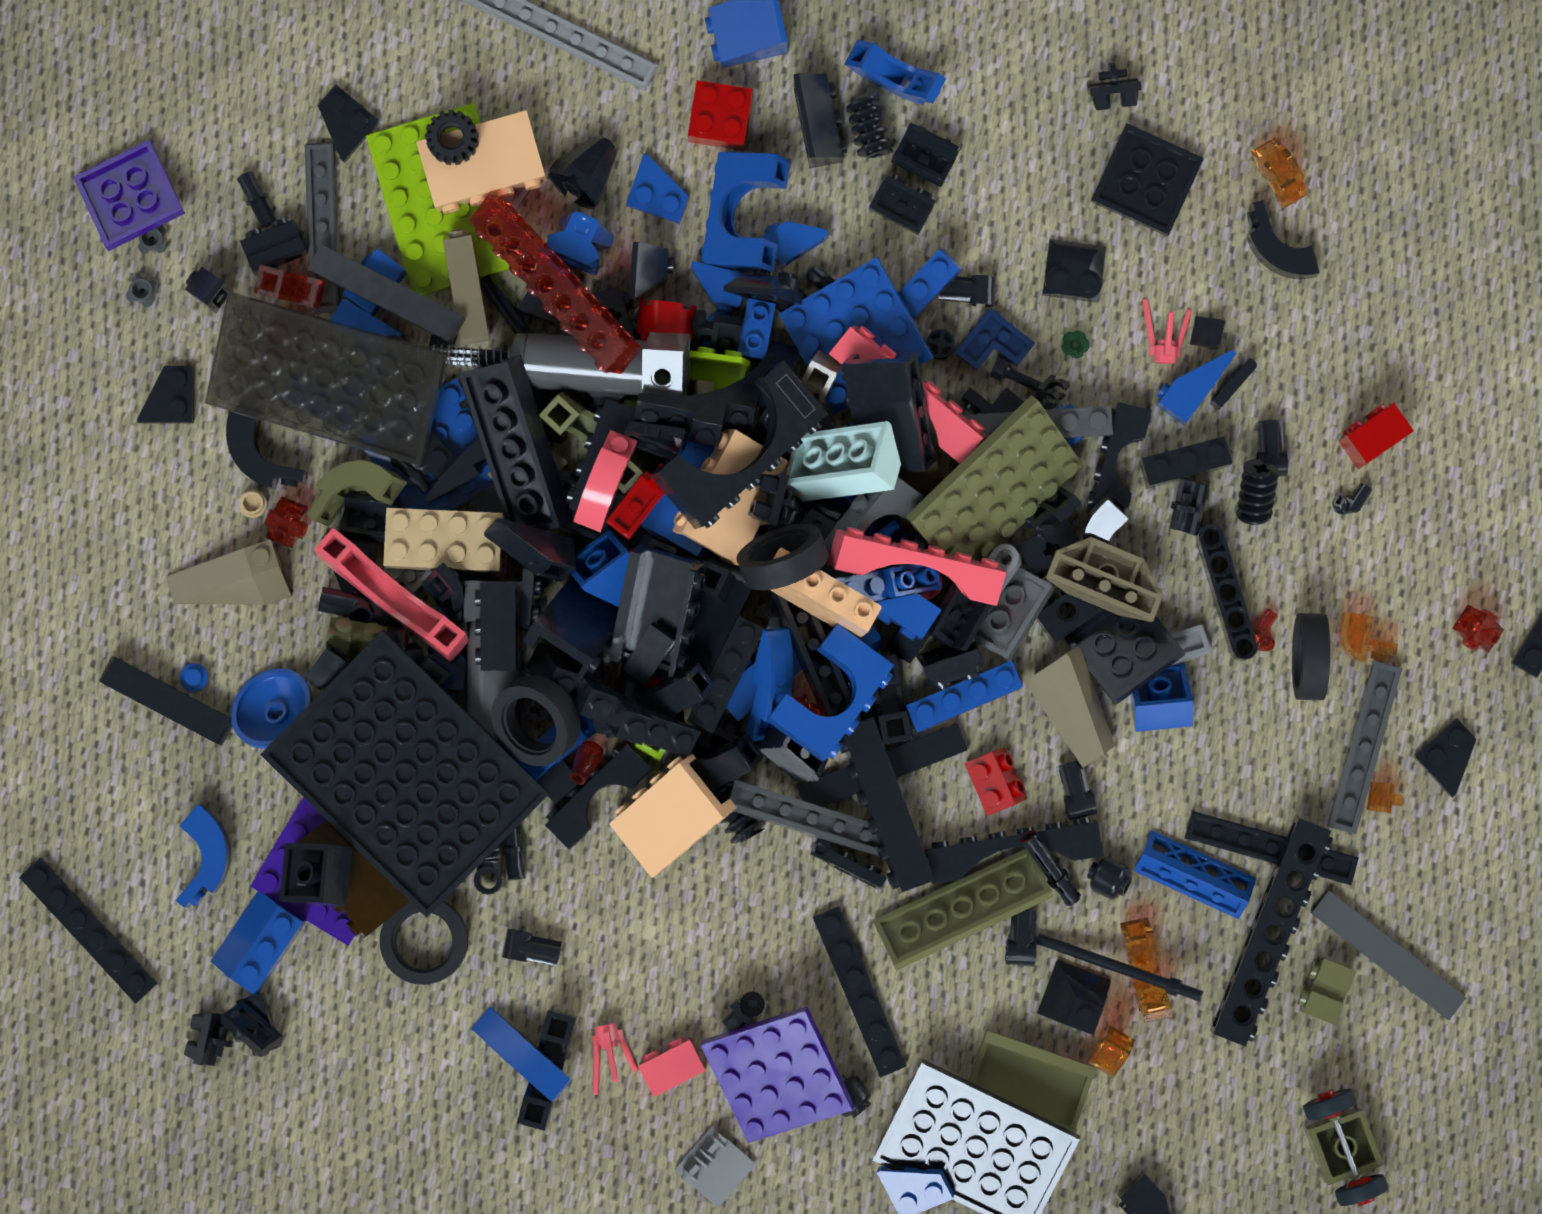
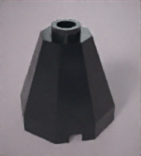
M593 137L555 160L549 168L548 178L563 195L566 196L568 191L576 196L578 199L574 203L580 207L594 210L601 201L616 159L615 146L605 137Z

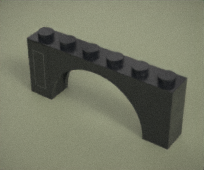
M784 360L775 363L754 382L759 388L766 404L768 429L763 447L748 466L734 474H712L694 467L680 454L671 456L650 475L694 529L704 526L707 529L716 523L720 518L718 513L726 507L728 510L737 504L741 499L739 494L744 489L750 491L762 480L759 476L765 470L769 472L774 470L781 464L782 460L780 457L786 451L789 453L795 451L803 443L801 438L807 432L811 435L823 425L821 420L828 413Z

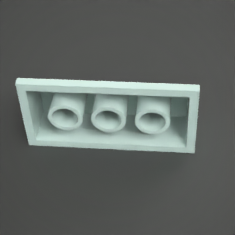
M888 421L816 431L811 435L806 433L801 438L803 442L801 446L792 452L786 475L790 476L787 488L794 491V494L802 501H811L894 490L901 462L892 426Z

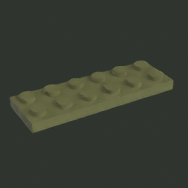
M1024 849L961 880H957L873 920V923L897 971L1054 896L1041 869L1028 850Z

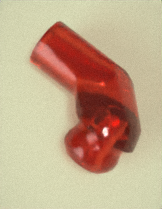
M1268 608L1253 626L1258 649L1269 652L1275 647V640L1272 639L1269 628L1278 618V615Z

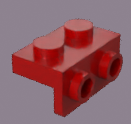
M1005 747L965 763L987 816L1027 800L1025 786L1018 779L1014 769L1013 758L1006 751Z

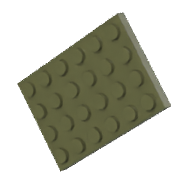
M1031 395L932 490L906 518L928 546L942 548L945 550V554L953 556L955 552L965 553L972 556L971 560L981 562L982 558H988L997 546L1003 544L1025 523L1026 518L1033 516L1039 504L1048 501V498L1057 492V488L1059 486L1062 487L1083 467V464L1040 402Z

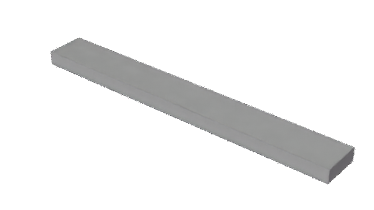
M461 0L644 91L647 90L658 68V64L528 0Z

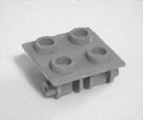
M712 1126L675 1168V1171L681 1175L685 1182L691 1184L719 1208L756 1163Z

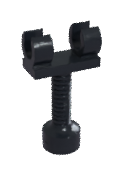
M1001 356L996 360L992 368L991 378L1000 382L1005 378L1011 379V381L1014 380V382L1036 392L1035 398L1046 410H1052L1057 406L1054 403L1048 402L1046 396H1050L1054 400H1062L1066 396V394L1058 392L1056 386L1064 390L1070 387L1066 380L1055 379L1056 376L1052 374L1044 382L1040 383V381L1012 369L1010 366L1011 361Z

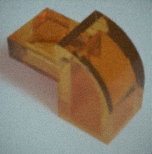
M1274 137L1250 151L1259 173L1270 182L1275 197L1283 209L1308 195L1301 179L1304 176L1289 150L1277 138Z
M1343 612L1340 615L1338 641L1341 649L1350 659L1364 663L1367 660V654L1371 653L1370 658L1388 661V656L1393 657L1397 655L1398 644L1370 639L1373 616Z
M1111 1025L1108 1029L1104 1027L1093 1051L1087 1059V1063L1110 1077H1114L1129 1057L1135 1040Z

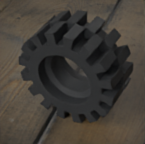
M448 110V113H444V111L439 112L440 116L437 118L434 116L431 119L432 123L426 127L425 139L428 149L439 162L443 161L446 165H451V163L460 165V162L463 160L467 162L470 160V155L474 156L476 153L475 148L479 145V135L471 118L465 116L460 111L458 113L454 112V110ZM450 127L458 128L463 133L461 144L455 148L445 147L441 142L442 133Z

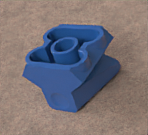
M576 211L562 216L559 222L562 231L547 235L548 240L544 247L547 251L546 254L584 272L597 275L599 269L602 268L598 250L612 246L614 242L613 234L598 220Z

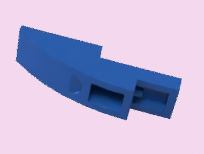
M915 564L869 572L864 575L857 574L835 578L874 602L942 589L938 570Z
M787 626L763 629L751 677V681L757 685V690L746 734L748 733L753 741L763 740L768 729L776 728L766 719L784 695L792 696L793 651L790 629Z

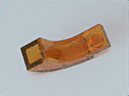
M1148 917L1120 923L1127 964L1162 976L1156 952L1155 938ZM1130 978L1138 1009L1142 1013L1144 1023L1173 1017L1172 1007L1166 990Z

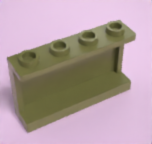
M986 1029L969 1082L1076 1133V1127L1092 1079H1095L1098 1068Z

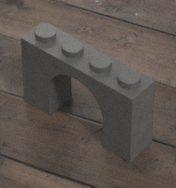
M897 477L894 490L859 494L824 542L828 553L830 554L836 529L846 531L847 527H852L865 533L866 529L876 519L891 514L899 515L909 521L906 516L925 497L899 477ZM827 562L822 566L837 578L857 575L835 570Z

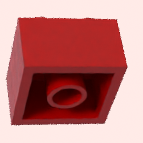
M696 80L687 135L688 142L744 151L753 100V89Z
M1384 403L1365 416L1368 420L1366 423L1363 424L1360 419L1342 432L1344 438L1339 443L1358 470L1414 432L1395 403L1389 407H1386Z

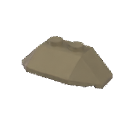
M1093 537L1056 550L1045 577L1069 595L1117 615L1148 622L1154 621L1163 597L1162 591L1158 588L1154 576L1143 558Z

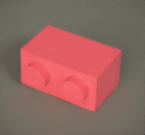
M680 1037L667 1044L669 1047L667 1051L659 1054L657 1050H654L641 1057L643 1063L639 1064L638 1067L653 1097L706 1071L691 1038L684 1041L683 1037Z

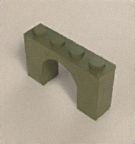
M563 390L539 415L560 435L565 431H569L585 442L589 432H595L598 423L593 421L596 410L575 391ZM638 448L634 449L618 487L624 494L652 465L651 460Z

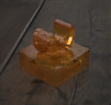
M1371 782L1367 810L1391 813L1392 806L1402 807L1404 795L1394 794V784Z

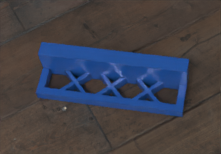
M1153 830L1150 832L1144 850L1134 868V872L1237 919L1240 918L1248 905L1257 879ZM1153 842L1163 846L1167 852L1161 853L1152 849ZM1185 856L1189 858L1193 865L1182 863L1179 857ZM1211 868L1217 871L1220 877L1215 878L1209 875L1206 869ZM1237 880L1246 884V890L1243 891L1235 887L1232 881Z

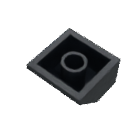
M285 843L279 901L323 906H346L352 848L332 844Z

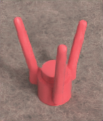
M1144 298L1143 308L1149 340V356H1154L1153 363L1176 364L1177 358L1181 356V347L1192 310H1186L1176 345L1175 341L1172 340L1174 312L1170 311L1168 313L1165 340H1158V345H1156L1148 299Z
M616 1023L595 1027V1035L591 1036L593 1042L594 1095L599 1093L600 1046L601 1050L606 1049L613 1082H618L613 1048L618 1047L617 1041H619L634 1072L638 1071V1067L624 1039L623 1029L618 1030Z

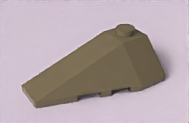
M271 539L166 576L174 604L267 605L292 597L276 543Z

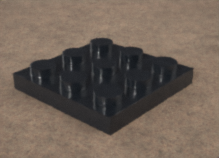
M1126 123L1090 202L1168 237L1204 158Z
M1103 609L1064 637L1071 650L1079 646L1089 673L1115 706L1185 656L1184 650L1156 615L1153 622L1120 616Z

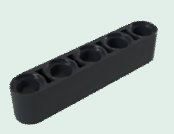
M1207 524L1196 535L1197 547L1229 653L1235 660L1246 661L1257 652L1256 637L1225 534L1218 525ZM1210 530L1216 534L1217 542L1215 545H1208L1204 542L1203 533ZM1213 558H1221L1224 561L1225 570L1222 573L1215 572L1212 569L1211 562ZM1222 585H1228L1233 589L1234 595L1231 600H1224L1220 596L1219 590ZM1235 612L1241 616L1242 623L1239 628L1229 625L1228 615ZM1239 640H1245L1249 643L1250 651L1247 655H1240L1237 652L1236 644Z
M111 656L99 679V682L221 746H223L232 729L231 717L114 656Z

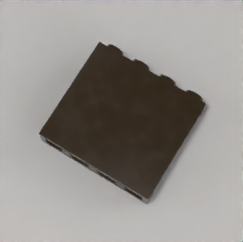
M327 820L297 842L332 844L352 848L347 905L332 906V908L338 914L340 912L345 914L349 919L346 925L356 937L361 934L365 938L410 902Z

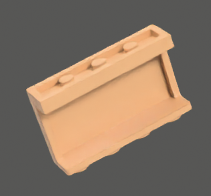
M527 110L476 124L475 127L479 135V145L475 148L476 153L474 156L470 155V160L467 162L465 160L461 161L460 165H455V163L446 165L443 161L439 162L428 149L426 139L416 142L437 212L443 211V214L453 213L460 210V205L470 203L471 206L481 205L487 202L488 197L498 195V198L509 197L515 194L514 190L525 187L526 190H533L541 187L542 182L547 181ZM460 129L442 134L441 136L442 144L448 148L459 146L463 140V133Z
M725 429L721 432L718 447L714 446L715 449L712 455L704 461L701 470L721 475L737 473L756 458L763 446L736 429ZM780 457L782 460L780 465L771 472L765 470L762 474H786L789 461ZM756 487L750 491L744 489L739 494L740 501L728 510L726 507L718 513L719 520L707 529L705 526L694 529L679 511L675 516V526L672 531L690 538L719 555V559L730 565H738L736 557L739 551L753 540L760 521L748 515L750 505L753 500L765 503L768 493L756 490Z
M780 548L773 559L785 556L790 552ZM821 570L794 584L771 590L832 627L836 624L841 625L858 639L870 630L882 608L878 603Z
M693 754L685 759L679 756L667 766L670 771L667 774L662 771L650 781L652 785L650 789L644 787L633 795L632 798L635 802L631 805L627 802L616 810L615 814L618 817L609 824L651 878L666 869L737 808L731 799H728L723 804L717 800L690 766V763L696 759Z

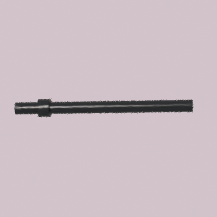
M1041 933L1037 938V945L1166 990L1167 994L1175 997L1181 995L1198 1002L1202 999L1204 991L1182 984L1183 981L1174 977L1168 979Z

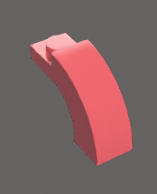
M610 430L588 478L574 522L601 533L623 474L636 447L637 440Z

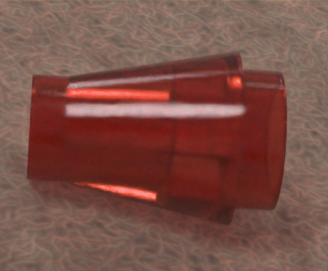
M584 741L583 744L577 747L572 771L569 775L574 783L585 784L587 778L603 761L604 751L599 744L593 741Z

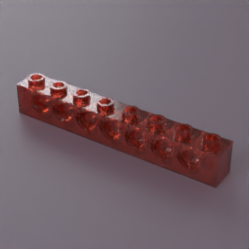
M488 194L469 219L476 228L475 233L481 239L488 241L493 247L491 249L492 252L510 265L508 267L509 271L527 284L525 286L527 291L535 297H539L544 303L542 305L549 314L556 316L561 322L559 324L560 327L577 339V346L596 360L594 364L599 370L606 374L609 372L622 374L642 347L505 198Z

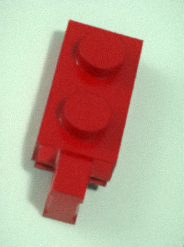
M647 471L638 478L605 521L628 540L664 495V492Z

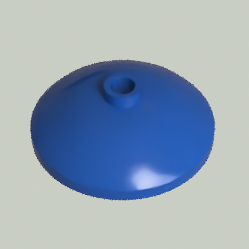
M280 668L264 671L251 678L240 689L232 705L231 723L237 736L249 746L266 749L313 701L309 685L296 672Z

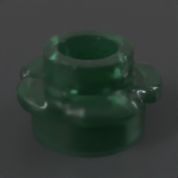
M1081 331L1067 332L1062 338L1063 344L1061 348L1063 353L1070 355L1074 359L1081 358L1083 353L1089 349V341ZM1073 342H1077L1078 346L1073 347Z

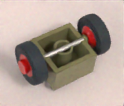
M1333 1089L1317 1094L1318 1098L1304 1104L1303 1110L1308 1120L1325 1118V1120L1303 1128L1323 1181L1331 1185L1351 1178L1349 1183L1335 1190L1340 1206L1354 1204L1360 1206L1374 1201V1197L1383 1194L1389 1188L1383 1174L1362 1176V1173L1384 1165L1364 1111L1357 1107L1342 1113L1356 1104V1098L1351 1089H1342L1335 1092Z

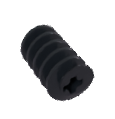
M877 95L857 99L846 107V112L853 114L849 117V123L855 125L851 132L853 135L858 136L854 139V144L861 146L857 150V156L867 159L882 157L893 152V149L884 148V145L891 140L890 138L881 137V134L886 132L888 128L878 125V123L885 120V116L876 115V112L882 109V105H873V101L880 97Z
M1259 459L1248 460L1243 465L1244 472L1241 476L1242 482L1238 495L1236 516L1246 524L1259 525L1266 523L1272 517L1279 472L1273 464Z
M732 782L713 792V795L721 804L727 801ZM733 811L720 823H730L725 829V833H735L734 837L730 840L732 844L742 843L765 830V828L755 829L760 820L750 819V816Z

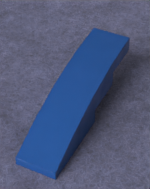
M489 1007L471 1028L551 1102H554L572 1081L551 1059L534 1046V1043L492 1007Z

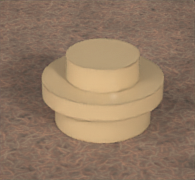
M255 489L245 491L240 496L238 502L241 513L249 518H257L263 515L268 504L265 495Z

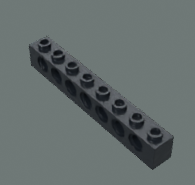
M1294 817L1210 1031L1213 1034L1245 1047L1248 1041H1253L1258 1026L1254 1025L1258 1014L1263 1015L1269 999L1265 998L1269 987L1274 988L1279 977V972L1276 971L1279 961H1284L1289 952L1290 945L1287 944L1291 933L1295 934L1299 927L1301 918L1297 916L1301 906L1306 907L1309 902L1311 891L1308 888L1312 879L1316 881L1320 874L1322 864H1319L1322 853L1326 854L1330 849L1333 840L1330 837V830ZM1303 844H1309L1312 848V854L1307 859H1301L1298 855V849ZM1292 871H1299L1301 874V881L1296 886H1290L1287 881L1288 875ZM1281 898H1288L1291 903L1290 909L1285 913H1279L1277 910V902ZM1271 925H1278L1280 928L1279 936L1274 940H1269L1266 936L1267 928ZM1267 952L1269 954V962L1263 967L1257 966L1255 963L1257 954ZM1249 979L1258 980L1259 987L1254 993H1246L1244 986ZM1238 1006H1246L1248 1009L1247 1017L1243 1020H1236L1234 1018L1235 1009Z

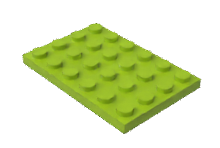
M475 103L451 109L456 113L458 111L463 112L465 116L471 118L474 125L481 123ZM439 113L366 135L411 290L422 296L451 288L443 244V237L449 236L448 231L464 228L466 233L472 232L481 279L489 274L496 275L523 266L503 198H498V195L488 197L487 202L481 205L471 206L470 203L460 205V210L449 214H443V211L437 212L416 142L425 139L427 125L432 123L431 119L434 116L436 118L440 116ZM455 127L447 128L442 134L459 129Z

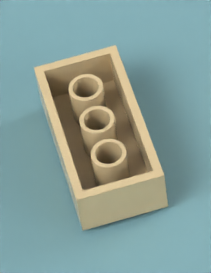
M386 508L383 566L394 569L435 570L444 562L447 567L460 572L502 573L503 550L484 536V531L497 518L505 519L503 513Z

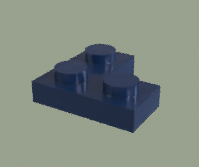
M990 308L956 350L955 355L978 371L995 349L1017 367L1035 343Z

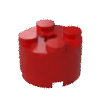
M640 299L636 334L641 335V340H647L650 332L690 334V340L693 341L691 321L695 316L697 306L690 305V310H686V306H683V303L651 300L650 305H647L645 299Z

